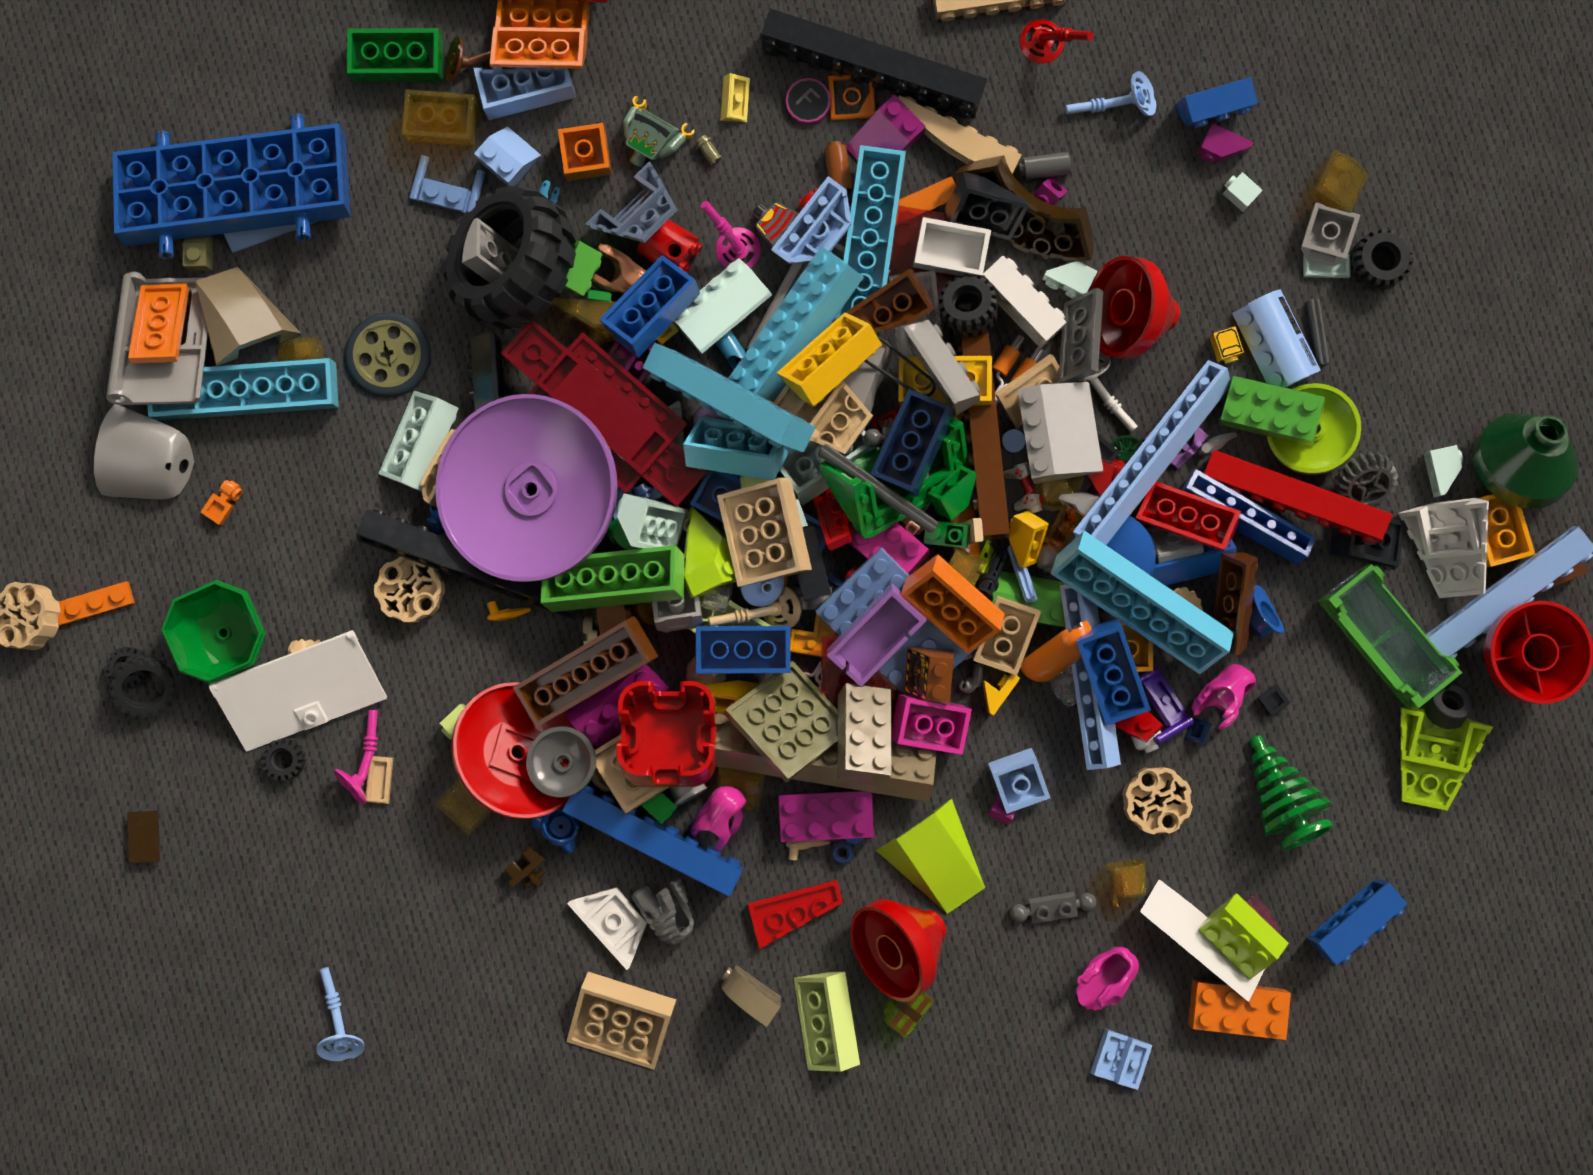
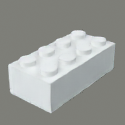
M1002 256L983 273L982 277L987 279V284H992L993 290L996 292L998 305L1041 349L1061 331L1066 324L1065 316L1058 308L1054 309L1048 303L1049 299L1043 292L1040 291L1038 293L1033 287V282L1028 276H1022L1016 270L1018 267L1013 260Z

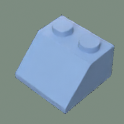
M508 126L489 136L474 153L478 161L507 186H516L541 157V154Z
M1032 748L988 763L1006 813L1050 798Z

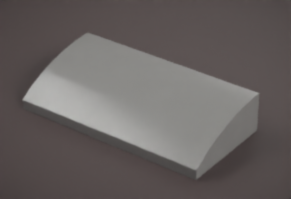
M476 218L473 220L465 240L462 263L486 281L492 283L510 267L519 250L480 219Z

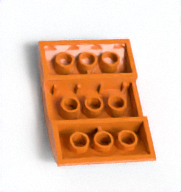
M498 0L496 24L493 27L490 67L582 69L587 49L590 2L571 0Z

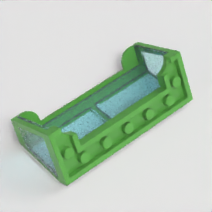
M1365 565L1326 593L1318 602L1402 704L1409 708H1420L1462 673L1458 668L1459 663L1451 655L1448 657L1442 655L1383 584V577L1385 575L1382 570L1376 565Z

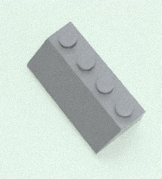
M925 320L904 327L907 343L929 376L935 381L936 386L948 404L952 406L956 416L980 401L979 393L981 390L974 380L970 382L966 376L968 370L962 361L959 363L954 358L956 353L949 343L945 344L941 339L943 334L937 324L932 325L929 320Z

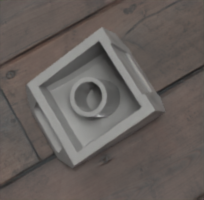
M1315 203L1301 246L1306 259L1330 266H1336L1345 262L1360 215Z
M685 584L684 599L652 602L654 622L658 631L668 633L669 631L696 628V626L703 624L700 598H690Z

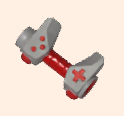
M1029 462L1015 465L1012 469L1004 471L1005 479L1021 480L1025 495L1014 503V510L1026 509L1031 513L1041 511L1044 500L1040 493H1035L1029 477L1031 475Z

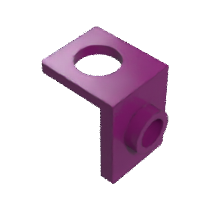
M1050 177L1042 183L1033 196L1046 203L1055 205L1068 190L1053 177Z

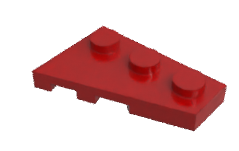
M1149 711L1115 723V727L1122 732L1146 743L1163 728V725Z

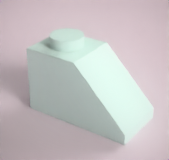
M1457 445L1423 453L1434 497L1446 494L1462 468L1463 456L1461 451L1458 450Z

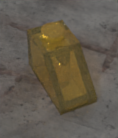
M317 337L294 338L277 344L278 362L324 359L323 341Z

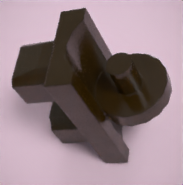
M530 847L521 855L529 864L526 868L522 870L516 861H513L504 869L511 879L508 883L512 887L516 886L527 876H529V879L524 883L527 888L533 884L538 887L543 885L540 878L546 872L542 868L536 873L534 870L547 857L544 854L540 855L534 848Z

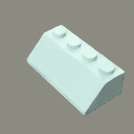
M738 258L703 287L697 298L673 322L680 332L703 353L772 296V294L755 273Z
M414 391L379 474L422 491L420 486L421 480L448 434L451 425L454 423L459 408L437 397Z
M623 494L618 504L619 511L617 517L631 546L652 548L676 545L678 547L688 509L661 501Z

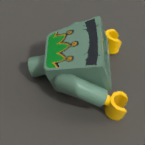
M638 96L633 98V107L629 109L623 120L624 136L627 139L626 145L635 150L630 162L639 167L643 166L646 157L656 160L658 158L663 159L674 153L686 140L693 137L695 131L693 129L691 133H686L684 130L688 127V124L685 123L681 127V132L678 133V128L645 110L647 107L646 99H644L642 104H636Z

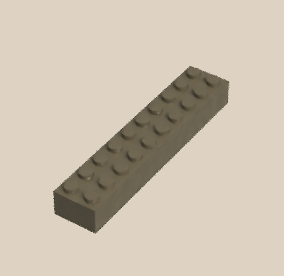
M716 712L715 766L780 777L724 713ZM891 741V776L883 786L837 780V743L792 778L794 780L929 802L934 783L937 750L902 745Z

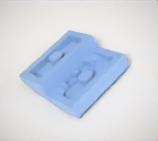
M1104 1029L1090 1073L1138 1090L1153 1045Z

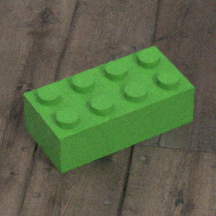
M1233 376L1221 416V423L1231 428L1313 447L1325 405V397Z

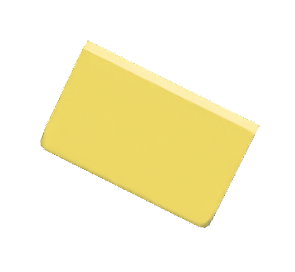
M732 73L724 76L720 121L747 122L750 78Z

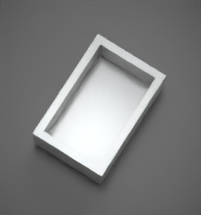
M923 217L913 268L964 277L963 274H969V277H973L974 274L978 275L979 279H981L991 230Z

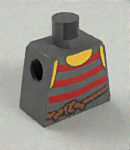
M775 202L769 210L759 204L752 213L759 220L756 224L758 233L771 248H773L799 214L778 202Z

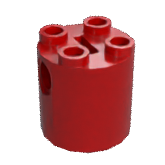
M668 219L645 243H639L637 253L652 263H655L663 255L688 273L691 267L689 261L693 256H698L703 245L699 243L700 238ZM681 247V254L675 257V250Z

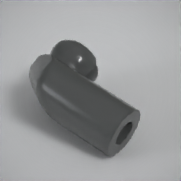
M973 664L972 676L959 683L961 692L970 694L982 686L984 665Z

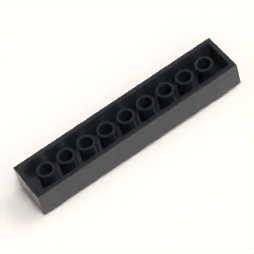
M771 8L761 33L762 49L771 56H778L780 54L786 56V59L790 62L799 63L801 61L807 63L808 67L814 70L823 68L829 70L831 75L837 77L849 75L851 76L850 80L857 84L871 82L872 87L876 90H891L897 97L899 95L902 97L909 96L915 98L916 102L922 105L931 103L936 105V108L940 111L948 112L952 110L958 112L957 115L965 119L975 118L987 82V78Z

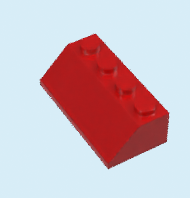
M1156 481L1147 492L1136 520L1225 551L1238 526L1241 511Z

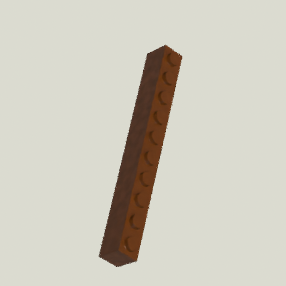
M988 327L985 334L980 332L978 337L973 338V335L963 338V334H960L961 343L957 344L958 356H991ZM992 371V405H973L964 411L965 423L970 425V431H966L967 445H972V453L968 454L969 467H974L977 475L973 489H976L977 498H973L974 512H979V518L982 519L983 541L1006 539L1010 535Z

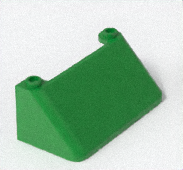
M953 417L941 443L942 449L938 450L917 497L891 486H886L919 509L931 503L932 501L928 493L961 465L969 469L963 422ZM882 445L856 459L853 463L871 475L882 450ZM826 460L819 464L823 479L857 533L864 538H872L906 518V516L877 497L874 492V486L870 482H862L857 477L852 479Z

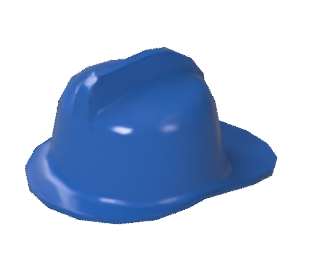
M1256 585L1253 595L1255 603L1252 605L1249 626L1258 638H1263L1274 631L1280 634L1284 633V626L1263 588Z

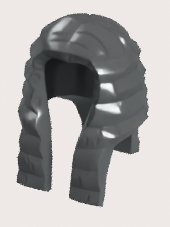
M676 877L670 882L676 896L675 899H672L667 888H664L655 896L647 885L642 886L633 894L632 900L635 902L636 907L640 909L645 922L650 924V928L654 930V934L667 944H678L684 941L693 931L694 920L689 910L690 906L687 904V893L684 890L681 879Z

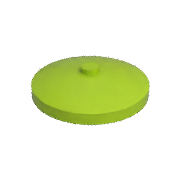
M1312 383L1293 388V390L1325 397V405L1313 447L1267 436L1272 453L1285 467L1301 474L1319 475L1339 468L1351 458L1360 441L1361 419L1355 404L1345 393L1326 384Z

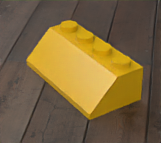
M844 312L783 366L777 374L803 401L815 406L832 389L839 386L850 373L856 371L859 365L868 357L874 355L882 344L869 323Z

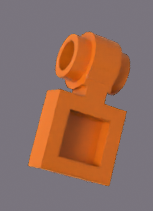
M224 481L219 489L221 496L213 493L201 510V513L218 525H223L235 507L229 501H237L243 493V490L240 489L241 486L234 481Z

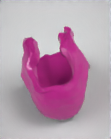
M1232 664L1228 666L1210 683L1206 684L1195 698L1192 705L1194 715H1199L1206 707H1217L1225 711L1222 716L1225 720L1219 725L1218 729L1222 730L1230 726L1239 715V708L1242 705L1243 697L1256 685L1255 675L1242 665Z
M721 786L714 790L709 796L708 801L699 810L691 826V834L694 839L699 831H711L720 838L715 850L721 851L729 838L740 828L743 817L741 808L746 803V799L741 791L731 786ZM733 816V817H734L733 824H732V827H731L730 830H729V827H728L729 819Z
M1114 947L1090 960L1084 967L1083 974L1076 981L1078 985L1076 994L1079 1003L1086 1006L1087 1010L1093 1009L1095 1011L1120 1003L1138 973L1139 962L1136 956L1127 948Z

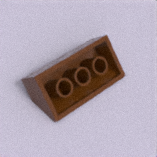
M1221 553L1213 619L1234 632L1230 653L1234 655H1240L1247 647L1250 617L1252 615V600L1255 593L1254 584L1258 570V558L1247 553Z

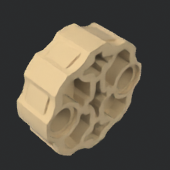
M403 557L387 562L379 570L380 575L374 584V595L378 598L381 610L387 616L406 623H417L428 616H433L440 608L442 596L445 594V584L438 570ZM419 567L428 569L427 572L431 578L422 576L423 572ZM392 568H396L398 571V576L394 580H390L388 576ZM425 582L432 583V585L423 586ZM407 585H413L412 590L414 592L412 594L406 593L408 591ZM400 588L394 596H387V593H395ZM429 598L432 606L429 610L425 611L422 608V602ZM389 601L397 603L396 606L400 612L391 610L392 605Z
M20 582L6 585L5 589L0 593L1 645L8 648L37 650L44 647L45 643L55 636L59 628L58 617L61 610L59 601L54 599L49 588L43 585Z
M1145 767L1135 772V775L1125 784L1122 793L1123 810L1128 820H1131L1140 830L1150 834H1169L1178 830L1183 821L1189 818L1193 807L1190 797L1192 791L1187 781L1177 775L1174 770L1165 767ZM1149 773L1152 781L1149 785L1145 786L1142 783V776ZM1167 783V788L1162 791H1159L1160 789L1166 787ZM1176 785L1182 787L1180 796L1173 793L1176 790ZM1155 795L1163 797L1159 801L1160 805L1150 804L1155 800ZM1135 796H1138L1140 798L1148 796V798L1142 801L1134 799ZM1172 800H1176L1180 802V805L1175 804L1174 802L1168 805L1166 803ZM1134 804L1138 807H1141V810H1139V816L1136 814H1132V811H1134ZM1153 809L1156 810V811L1150 813L1149 816H1148V819H1147L1148 812L1151 811V810H1153ZM1166 815L1172 817V824L1169 827H1164L1162 824V819Z

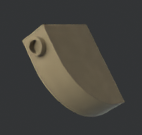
M735 965L733 969L728 967L721 978L724 980L722 984L723 991L740 1008L767 1027L781 1007V996L739 966Z

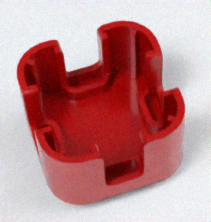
M637 681L628 685L622 691L618 700L621 742H617V759L626 779L640 787H696L706 783L712 777L716 765V711L714 698L710 690L705 685L695 681L680 682V691H656L652 681Z

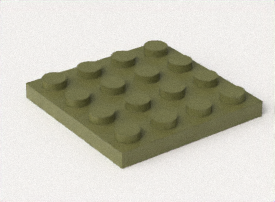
M791 661V673L773 674L724 711V715L785 782H788L838 743V709L793 661Z

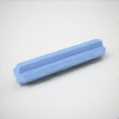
M1009 545L1007 550L1024 600L1028 604L1035 602L1037 595L1027 567L1021 568L1019 566L1013 548Z

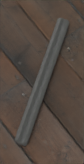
M824 444L818 452L820 457L850 478L854 479L857 477L862 482L868 481L873 484L877 497L928 533H932L938 525L936 520L828 444Z

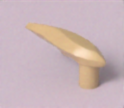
M830 841L787 842L786 846L790 848L788 859L797 860L799 850L830 844Z

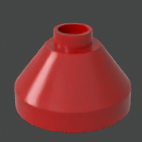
M1132 256L1116 257L1099 270L1090 285L1089 291L1095 288L1103 291L1099 352L1105 356L1121 359L1136 358L1151 348L1167 331L1173 329L1179 320V306L1173 299L1163 274L1149 260Z
M1550 601L1525 602L1505 610L1491 625L1484 645L1485 664L1494 683L1513 699L1531 704L1555 703L1572 696L1586 682L1593 665V641L1585 623L1569 608ZM1525 645L1527 646L1529 656L1528 661H1526L1524 656Z
M877 899L854 914L850 927L852 946L856 958L869 980L886 996L901 1002L911 1001L929 990L935 980L942 939L946 936V926L942 918L933 910L924 911L888 899Z

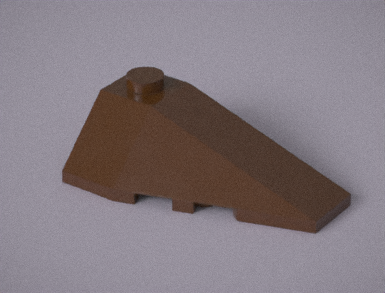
M908 269L845 313L869 323L874 332L877 333L916 322L935 308L913 270Z

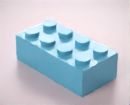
M701 416L683 444L687 467L764 480H774L789 451L768 443L769 440L750 433L751 430L739 427L733 421Z

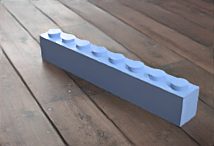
M1571 527L1485 590L1484 594L1477 596L1428 632L1426 636L1442 655L1456 657V651L1463 646L1468 648L1477 641L1475 638L1482 632L1487 634L1493 622L1505 610L1517 604L1533 601V595L1540 590L1544 592L1554 585L1552 581L1559 576L1563 578L1574 570L1572 567L1578 562L1582 564L1588 561L1593 556V543L1580 527Z
M1067 584L1060 585L1065 625L1069 632L1083 621L1088 620L1091 628L1100 624L1098 607L1095 603ZM1081 658L1072 665L1087 770L1121 765L1115 723L1105 725L1083 659Z

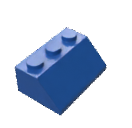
M1249 77L1187 95L1176 103L1175 107L1187 127L1194 125L1196 129L1208 125V121L1216 119L1217 122L1230 118V114L1238 112L1239 116L1252 112L1251 108L1256 106L1258 101L1252 79Z

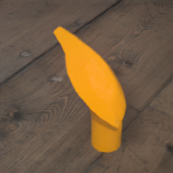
M491 601L487 604L490 612L487 619L494 621L512 619L531 611V609L507 608L499 611L496 602Z

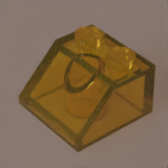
M1334 149L1327 156L1309 197L1337 210L1351 213L1369 174L1356 159Z

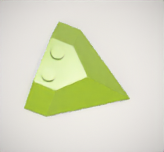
M690 507L689 516H691L690 525L687 527L684 558L686 559L684 584L690 598L710 594L718 586L737 581L726 535L694 507Z

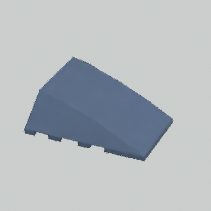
M649 161L634 176L643 190L614 218L600 209L585 225L588 228L645 243L678 209Z

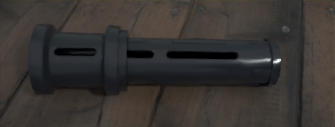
M1001 547L996 548L985 575L981 576L978 581L979 587L977 590L991 602L993 601V593L999 587L998 578L1009 555L1008 551Z

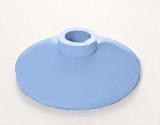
M784 577L741 586L742 595L751 605L758 607L767 606L773 603L782 593Z

